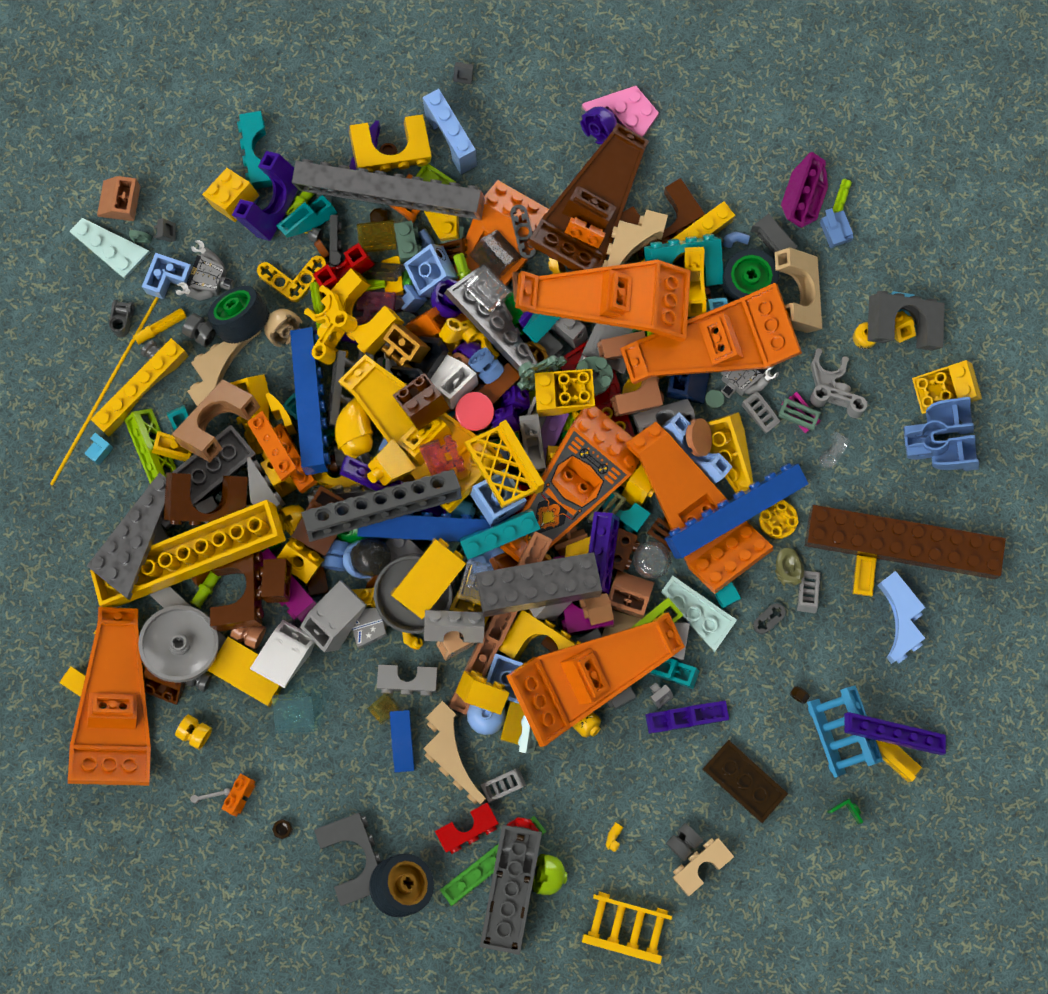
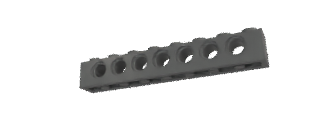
M453 469L442 471L432 476H424L418 480L407 481L393 487H386L375 492H368L354 498L350 497L336 503H329L322 507L311 508L301 512L309 542L462 499L461 487Z

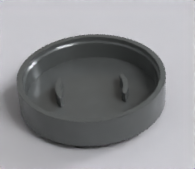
M405 554L393 559L382 569L374 586V602L379 615L389 626L404 633H423L425 617L423 619L419 618L391 596L390 593L395 587L397 588L423 554ZM452 582L430 610L449 611L453 600Z

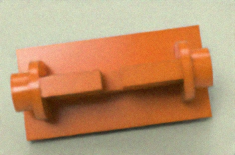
M571 217L564 233L599 248L606 234L603 232V229L593 225L587 228V222L577 217Z
M240 773L221 809L236 817L238 814H241L247 802L242 798L243 796L250 797L256 781Z

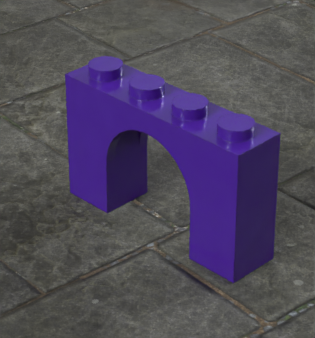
M266 151L258 168L272 181L273 196L271 202L264 210H261L254 202L240 199L232 216L257 238L271 241L278 228L276 225L282 221L298 189L292 184L294 167L280 154Z

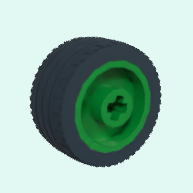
M744 249L737 252L727 261L723 270L722 288L724 294L731 302L773 283L779 284V271H776L774 259L759 249Z
M246 285L232 288L220 295L213 302L208 312V320L213 329L223 341L231 344L253 337L264 327L269 317L267 305L253 287Z

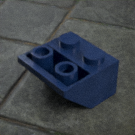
M710 373L671 375L666 397L679 400L688 399L689 402L704 404Z

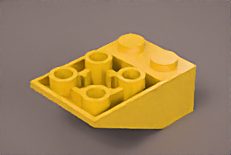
M967 360L912 378L922 414L926 413V409L931 404L938 401L970 397L971 402L982 399L973 365Z
M593 369L535 373L536 407L539 417L557 416L595 407Z

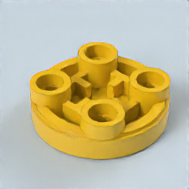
M781 500L760 513L759 524L767 536L774 539H783L795 531L798 525V515L791 504Z

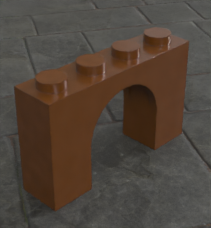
M681 178L666 186L664 190V195L674 208L677 219L670 227L664 229L662 240L657 239L652 242L667 243L668 240L677 236L705 215ZM632 206L622 213L620 221L638 225L640 215ZM644 247L637 251L640 257L644 256Z
M166 473L164 520H170V524L182 525V521H189V525H201V522L209 523L246 508L248 477L223 475L222 498L219 505L211 512L201 513L193 506L190 499L191 474Z
M261 551L210 570L217 576L241 573L246 578L245 592L237 602L210 608V627L218 632L262 625V618L264 617L263 599L259 595V586L262 581L260 568L263 562Z

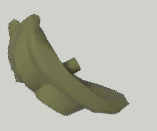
M783 548L776 558L775 573L783 586L786 583L792 585L800 584L804 576L802 561L797 552L791 548Z

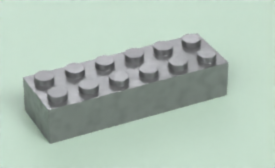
M232 425L215 437L223 449L211 462L194 454L172 472L191 474L190 499L194 507L223 484V475L234 476L247 465L248 457L252 460L256 458V453ZM163 512L161 524L167 530L173 524H170V520H164Z
M594 552L476 573L483 617L600 597L602 592Z

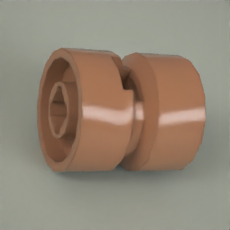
M261 625L234 629L231 631L230 638L239 643L244 641L245 646L256 650L265 635L266 627Z

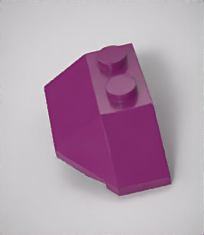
M810 152L792 171L781 202L787 220L800 228L817 220L828 189L827 172L825 169L826 160L813 152Z

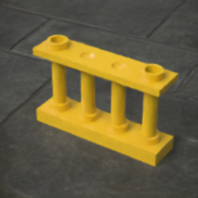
M599 892L598 895L594 894L593 898L599 901L591 931H588V935L583 934L581 942L660 964L662 956L658 955L657 947L664 919H672V916L668 915V911L660 908L652 911L609 899L610 894ZM606 902L618 905L611 935L607 940L599 938L600 934L598 933ZM625 909L637 910L630 942H627V945L619 944L618 936ZM645 913L657 916L650 945L646 951L638 949L639 945H637Z

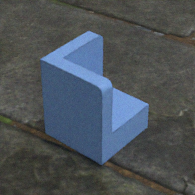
M406 284L403 287L407 293L402 297L405 303L402 306V310L416 312L427 299L424 296L418 295L414 285Z

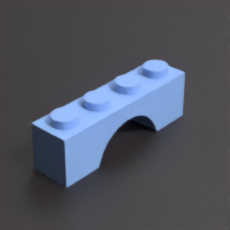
M678 412L662 428L671 435L715 485L727 475L733 466L720 453H708L702 457L694 456L691 453L693 452L692 448L688 447L686 441V429L691 423Z

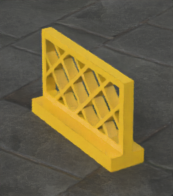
M507 420L500 422L499 426L465 441L464 445L502 508L533 493L538 494L543 491L545 483ZM497 433L501 439L500 443L489 442V437ZM474 443L484 444L483 451H475L471 445ZM487 445L498 448L496 456L484 453ZM500 449L509 452V460L498 457ZM483 457L494 460L492 468L482 465ZM496 461L507 464L505 472L494 469ZM509 465L518 467L520 471L518 476L507 473ZM492 473L503 476L501 484L494 483L491 480ZM506 477L517 480L515 488L503 485ZM519 481L527 483L530 489L526 491L518 490ZM501 491L513 492L512 498L504 501L500 495Z

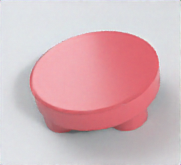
M479 392L465 394L458 400L455 407V418L462 427L470 431H479L486 428L494 416V407L491 400Z

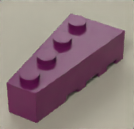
M268 548L262 553L263 559H277ZM291 575L290 602L279 603L282 607L285 604L289 608L287 613L294 620L298 618L303 622L308 612L316 605V602Z

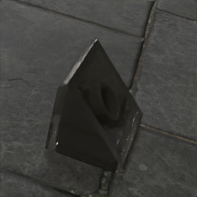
M498 230L481 238L470 253V257L479 266L484 265L486 268L485 273L494 283L523 258Z

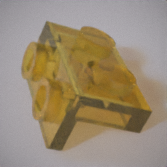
M393 220L357 224L358 243L367 252L396 250V234Z

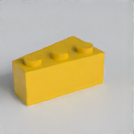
M642 464L631 476L621 494L631 505L637 503L639 506H642L648 497L651 498L654 494Z

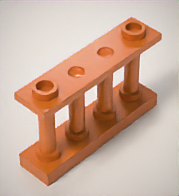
M263 411L247 422L281 481L290 476L302 494L317 483L313 474L305 475L302 470L300 452L284 425L280 423L273 428Z

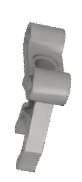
M816 349L814 359L810 365L816 386L810 397L812 405L823 407L826 402L847 408V414L850 417L860 418L867 408L865 398L850 393L851 387L849 385L835 382L844 376L849 358L846 356L842 357L840 368L837 371H826L819 363L822 350Z

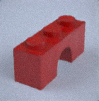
M357 243L343 253L346 258L340 265L331 267L327 264L312 275L319 286L324 285L331 290L351 268L362 274L375 264L360 243Z
M488 803L470 812L474 820L471 830L460 832L456 829L454 823L451 822L435 831L446 853L450 851L451 854H454L462 849V844L468 842L470 845L479 840L478 835L484 832L488 835L497 830L496 825L499 823Z

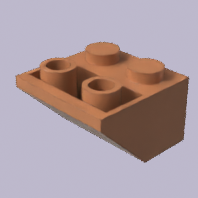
M116 176L104 180L97 216L134 221L141 187L137 179Z
M617 571L609 594L612 610L642 619L655 582Z

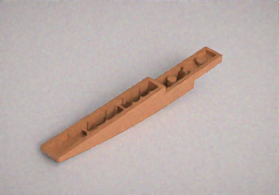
M535 531L516 566L542 562L553 539ZM518 611L490 616L484 628L483 643L476 644L465 667V671L471 673V670H475L485 677L495 653H497L499 646L502 645ZM455 690L448 707L466 715L470 704L465 703Z

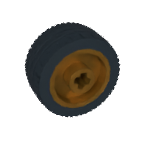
M397 854L383 860L373 870L369 881L372 901L382 913L391 917H406L419 912L429 903L434 890L431 870L421 858L412 854Z

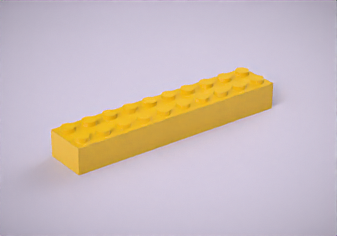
M264 500L152 545L145 565H142L138 574L139 580L132 589L131 593L133 595L131 600L124 597L92 570L90 572L99 606L116 608L286 541L275 504L269 500Z

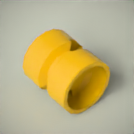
M188 714L179 724L175 736L184 742L189 741V745L200 750L210 737L212 727L203 722L199 724L198 719Z

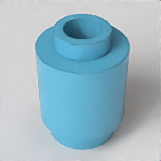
M462 501L451 513L447 512V514H453L452 518H460V515H472L473 519L476 508L473 507V503Z

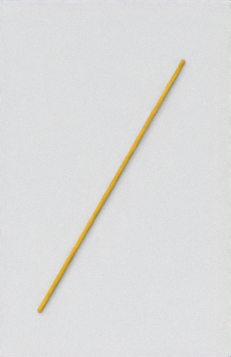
M155 297L136 333L142 330L159 300L158 297ZM134 337L130 341L123 356L121 357L119 363L117 364L115 370L109 378L106 386L104 387L102 393L100 394L98 400L92 408L89 416L87 417L85 423L83 424L81 430L79 431L77 437L71 445L68 453L66 454L64 460L62 461L60 467L54 475L50 483L51 485H54L55 481L57 480L68 458L70 457L72 451L74 450L76 444L82 436L85 428L87 427L90 419L95 413L98 405L100 404L102 398L104 397L106 391L112 383L115 375L117 374L119 368L121 367L123 361L129 353L132 345L135 342Z

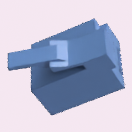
M832 208L825 210L826 216L821 219L820 224L829 247L833 248L852 241L853 232L844 210L834 213Z

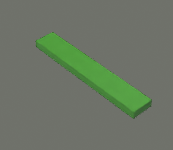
M533 816L531 818L532 822L539 831H542L543 835L546 832L536 817ZM498 845L440 889L451 906L493 874Z

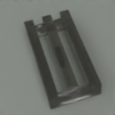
M374 262L375 265L368 269L364 275L366 279L397 281L398 277L402 275L401 272H404L406 269L403 264Z

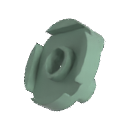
M591 356L577 364L576 370L593 369L595 373L599 374L596 380H593L594 395L604 393L612 383L613 371L605 358Z

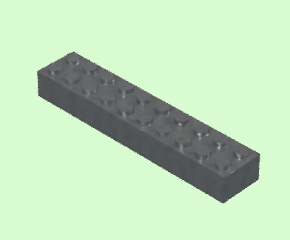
M302 159V162H295L292 184L299 191L477 220L482 219L485 197L477 186L468 185L465 188L453 182L446 185L434 179L427 182L423 181V178L415 176L409 179L405 178L402 174L390 176L386 175V172L383 171L371 173L364 168L352 170L345 165L333 167L331 166L332 164L327 162L314 164L313 161L308 159Z

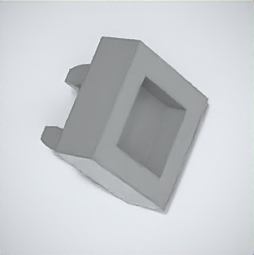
M654 683L650 687L653 693L651 699L658 709L674 697L667 685L660 688L657 683Z

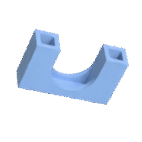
M437 89L424 96L425 116L433 129L439 127L449 145L452 161L459 173L463 174L476 167V150L441 91Z

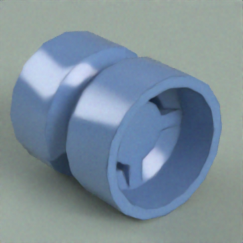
M486 347L474 353L468 361V365L474 372L478 373V376L485 384L494 382L504 371L502 364L497 359H494V355Z
M334 540L327 554L323 556L324 561L321 567L335 571H346L343 565V554L350 543Z

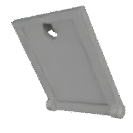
M596 323L582 355L586 357H600L597 343L600 340L631 334L633 331L630 328ZM623 358L607 361L612 369L624 374L626 365Z

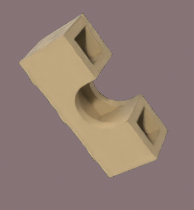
M713 838L709 839L703 845L705 847L700 853L694 852L688 858L690 862L687 865L683 866L681 864L673 871L675 874L672 877L673 880L687 896H690L704 884L698 876V868L703 862H710L717 870H720L734 857L719 838L715 840Z

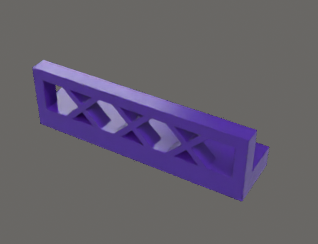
M594 512L588 553L594 552L602 593L609 594L620 518L613 513Z

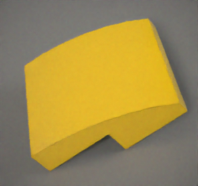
M267 393L266 397L276 420H283L289 435L297 433L282 404L273 395Z

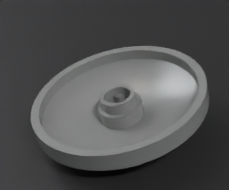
M176 605L159 610L146 621L139 635L138 647L142 662L148 671L164 681L181 683L198 678L212 666L217 657L219 639L217 630L210 627V618L205 613L194 607Z

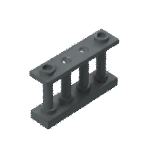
M342 350L336 352V359L333 362L327 412L329 429L335 428L337 417L340 414V406L342 404L347 405L353 399L344 397L341 394L342 386L338 381L343 377L344 369L352 368L357 361L348 360L346 358V351ZM378 358L375 362L385 369L383 358ZM371 420V427L374 433L377 427Z

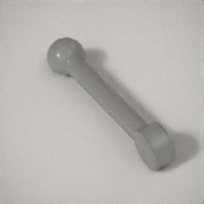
M225 788L224 791L202 796L192 795L190 800L195 804L202 799L224 794L228 796L231 789Z

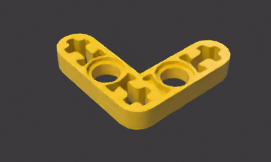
M314 256L294 280H291L268 262L258 265L257 274L261 280L289 301L299 302L310 290V283L316 281L312 275L313 273L308 269L310 268L313 271L315 262L319 263L321 261L322 267L327 264L322 256ZM317 267V268L314 270V272H317V271L320 270L321 268H320V267ZM263 268H264L265 270H266L267 268H269L268 270H269L270 274L273 275L272 279H271V277H270L268 274H266V273H265L264 275H262V274H263V272H262V269H263ZM304 275L312 277L311 282L307 284L303 283L301 279ZM279 278L285 280V284L282 287L275 285V281ZM298 289L297 292L299 295H294L293 297H291V291H296Z

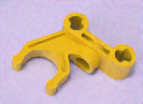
M322 285L319 291L328 297L326 308L319 314H315L314 311L307 308L304 314L316 323L321 324L317 330L319 339L312 349V356L320 362L330 365L336 359L335 347L345 332L351 333L356 329L358 322L355 317L344 312L338 294Z
M449 318L439 332V337L445 343H454L464 339L468 344L480 340L481 348H488L494 355V359H497L499 353L493 349L491 342L469 319L459 322L455 318Z

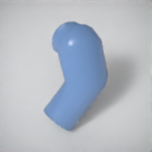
M426 228L418 232L422 239L421 251L428 245L434 244Z
M732 232L723 238V246L731 248L735 242L748 245L750 236L740 232Z

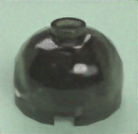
M371 537L359 540L351 552L352 565L362 576L372 577L379 575L391 561V553L387 544L377 538Z

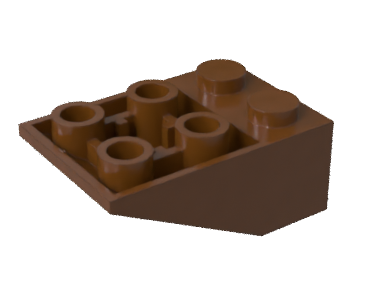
M320 485L306 511L345 499ZM301 518L291 537L325 556L338 534L309 542L303 518Z

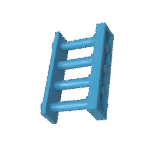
M856 685L840 690L841 697L821 704L820 699L807 702L809 714L815 723L829 762V769L833 773L834 778L846 774V767L863 761L868 766L883 762L876 740L852 735L834 741L831 730L844 726V717L828 722L824 711L843 704L846 705L848 712L867 716ZM856 742L860 743L862 754L841 760L838 752L839 748Z

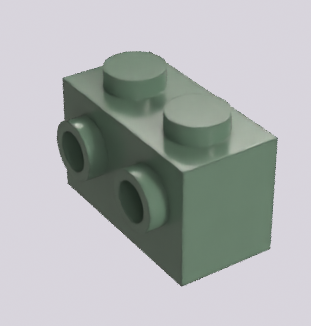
M412 221L394 224L401 266L421 251V246L416 244L415 239L419 237L417 226L413 227Z

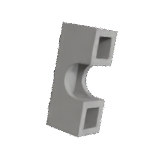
M685 399L633 414L636 431L639 434L654 422L663 427L678 412L690 422L692 419H695L694 409L689 400Z
M425 610L424 641L444 642L446 633L457 631L463 635V642L483 643L485 617H483L482 612Z
M378 665L377 689L381 690L382 694H393V691H401L402 695H412L413 692H420L422 696H432V693H437L438 668L417 667L416 677L412 681L405 682L399 678V667L397 665Z

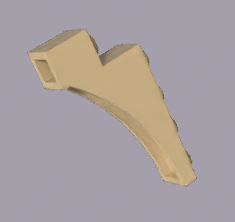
M646 210L645 216H640L638 225L619 221L618 227L614 226L611 237L614 238L613 244L609 243L607 254L610 256L608 260H604L603 267L625 264L632 255L647 244L657 239L662 240L668 215Z
M261 330L248 340L231 344L225 341L220 344L217 343L207 353L199 354L194 358V361L191 363L203 381L194 383L187 392L197 406L221 382L226 370L241 349L259 335Z
M442 701L426 717L429 721L427 725L434 732L438 730L439 733L424 748L426 751L424 756L431 763L436 761L440 765L438 769L446 777L451 775L455 779L452 783L460 791L464 788L469 793L467 795L469 800L474 804L478 802L481 805L486 798L469 778L458 753L454 719L457 715Z

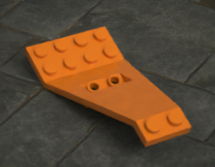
M660 260L543 276L521 271L518 275L515 308L535 314L649 331L683 342L686 340L691 271Z
M654 422L626 442V447L639 458L671 530L677 527L680 529L685 527V522L692 518L697 520L702 517L701 513L704 510H714L718 507L717 504L727 499L671 435L657 422ZM745 521L685 556L684 559L688 568L716 594L772 552L773 546Z

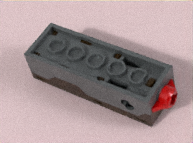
M517 817L508 824L502 825L480 947L520 955L542 831L537 829L531 819Z

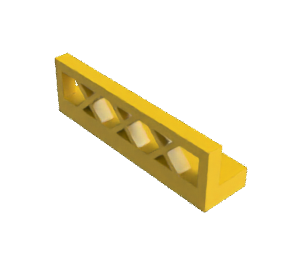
M876 740L882 759L907 782H912L922 767L898 745Z

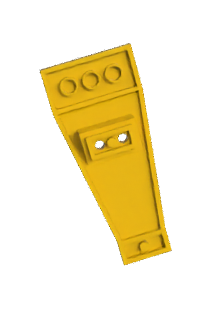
M366 354L338 381L342 387L356 398L386 441L389 443L394 439L416 468L410 474L415 480L454 469L461 487L462 499L440 505L447 512L451 513L471 493L472 487L483 481L482 473L464 445L465 441L477 435L462 427L458 421L447 413H443L418 431L393 397V394L405 387L406 384ZM474 443L471 445L475 451H483L484 444ZM487 445L484 453L496 456L497 451ZM499 453L498 457L504 459L502 454ZM483 457L481 463L485 467L492 468L494 460Z

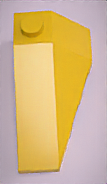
M265 374L231 382L236 387L252 394L260 405V408L249 420L261 411L265 413L269 420V403L266 397L269 391ZM240 416L237 417L238 424L242 423L246 430L244 436L248 445L256 455L264 453L247 423L249 420Z
M739 412L708 421L707 423L712 433L710 453H720L733 466L725 478L735 493L741 490L747 491L750 489L749 485L753 483L745 430Z

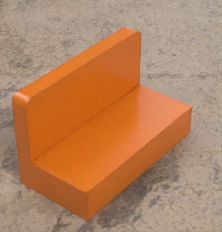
M435 306L411 320L405 327L416 336L433 337L441 331L433 320L440 312Z

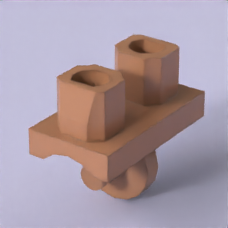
M574 526L553 547L560 556H564L567 545L588 538V535L584 529L577 531L576 526Z

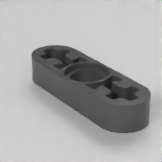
M515 205L511 209L510 215L519 252L524 259H532L536 256L537 250L533 248L530 251V255H527L526 252H523L526 249L525 243L520 244V241H528L533 234L529 215L523 205ZM518 209L524 212L521 216L522 221L525 222L527 220V223H520L519 218L514 216V214H517ZM520 228H528L529 234L526 237H520L518 234Z

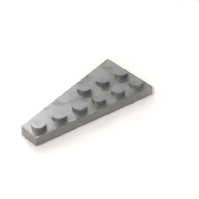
M483 264L446 290L444 294L517 371L526 362L531 361L532 364H537L528 345L522 341L520 330L515 328L512 322L513 318L503 299L494 290L492 279H488L485 273L486 268Z
M161 473L155 477L87 565L88 568L129 600H131L133 595L131 592L134 584H137L139 580L138 574L142 565H145L156 537L154 535L156 529L162 522L161 517L165 506L166 477Z

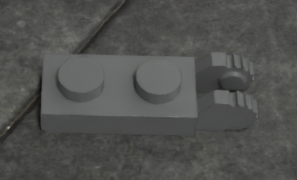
M337 215L330 216L331 267L338 266L341 263V255L337 252V250H341V239H337V232L341 233V221H337Z

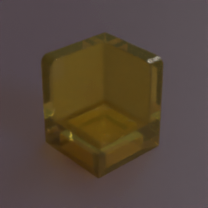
M386 693L367 708L381 725L390 718L391 711H398V707Z

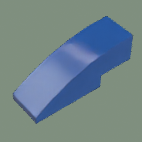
M410 710L391 711L390 725L394 771H415Z

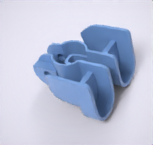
M970 397L935 402L926 409V424L904 426L907 458L913 460L932 458L933 467L939 470H979L975 435L948 438L946 441L934 440V435L954 432L959 434L974 433Z

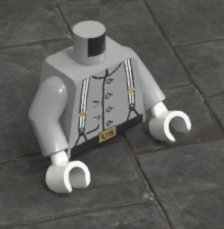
M195 241L199 244V249H196L194 246L191 249L193 252H201V255L197 254L187 283L181 282L177 284V286L183 288V291L177 290L176 294H186L190 298L201 301L210 299L213 296H219L221 288L232 289L234 280L226 278L227 271L224 268V263L214 252L207 247L204 248L202 241Z
M770 367L766 371L754 369L721 372L723 375L721 380L726 383L721 392L727 398H730L735 391L741 396L745 393L750 395L756 391L760 392L770 383V379L778 377L779 372L772 376L770 370L774 367Z

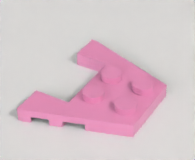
M637 86L582 104V108L585 111L597 106L609 109L614 113L615 118L622 126L642 137L647 133L659 115V112Z

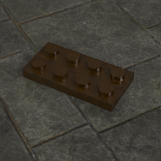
M730 740L721 747L702 769L761 824L788 795L783 788Z

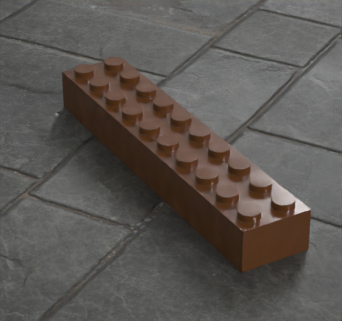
M813 505L809 512L804 546L996 580L1001 576L1006 538Z

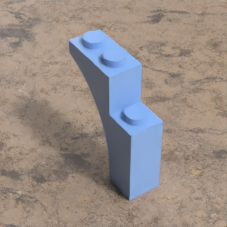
M895 571L877 585L889 601L895 618V639L887 656L891 664L895 661L898 664L908 657L906 653L911 649L913 652L923 645L921 641L925 639L910 620L915 621L923 615L921 611L925 607Z

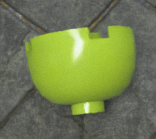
M540 854L536 864L539 867L536 876L534 875L533 891L537 892L536 894L552 895L557 893L562 885L566 883L567 872H565L561 860L557 857Z

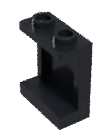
M417 336L431 349L421 363L409 361V365L413 368L392 366L390 370L393 375L402 382L407 383L412 382L423 373L431 379L449 353L441 338Z

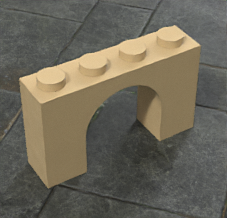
M786 248L775 252L776 271L793 277L800 291V304L793 302L785 305L793 329L805 333L822 329L818 257L793 248Z

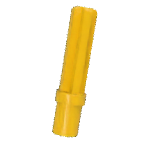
M179 308L152 325L146 326L145 329L134 334L133 337L137 344L140 345L185 319L186 314L182 308Z

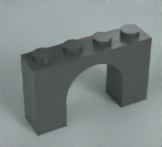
M877 291V294L869 296L868 341L877 343L893 341L895 338L896 314L900 309H904L913 316L917 325L916 348L930 351L943 348L945 303L937 302V299L923 300L920 296L905 297V294L902 293L892 295L888 294V291Z
M356 813L314 830L320 849L343 841H353L359 844L365 852L366 865L361 875L356 879L334 887L340 906L371 895L369 891L370 877L376 866L382 862L379 853L375 854L373 846L376 844L373 835H368L366 827H369L365 815L362 816L361 813Z

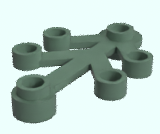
M552 355L537 364H532L531 361L522 364L518 368L521 378L517 384L521 391L527 388L530 391L534 390L535 373L561 371L560 367L567 363L564 356L556 358L555 355Z

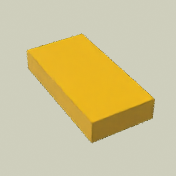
M856 556L853 594L873 596L876 558Z

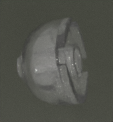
M647 541L642 543L634 552L633 565L642 577L658 579L668 572L671 566V554L669 549L662 543Z

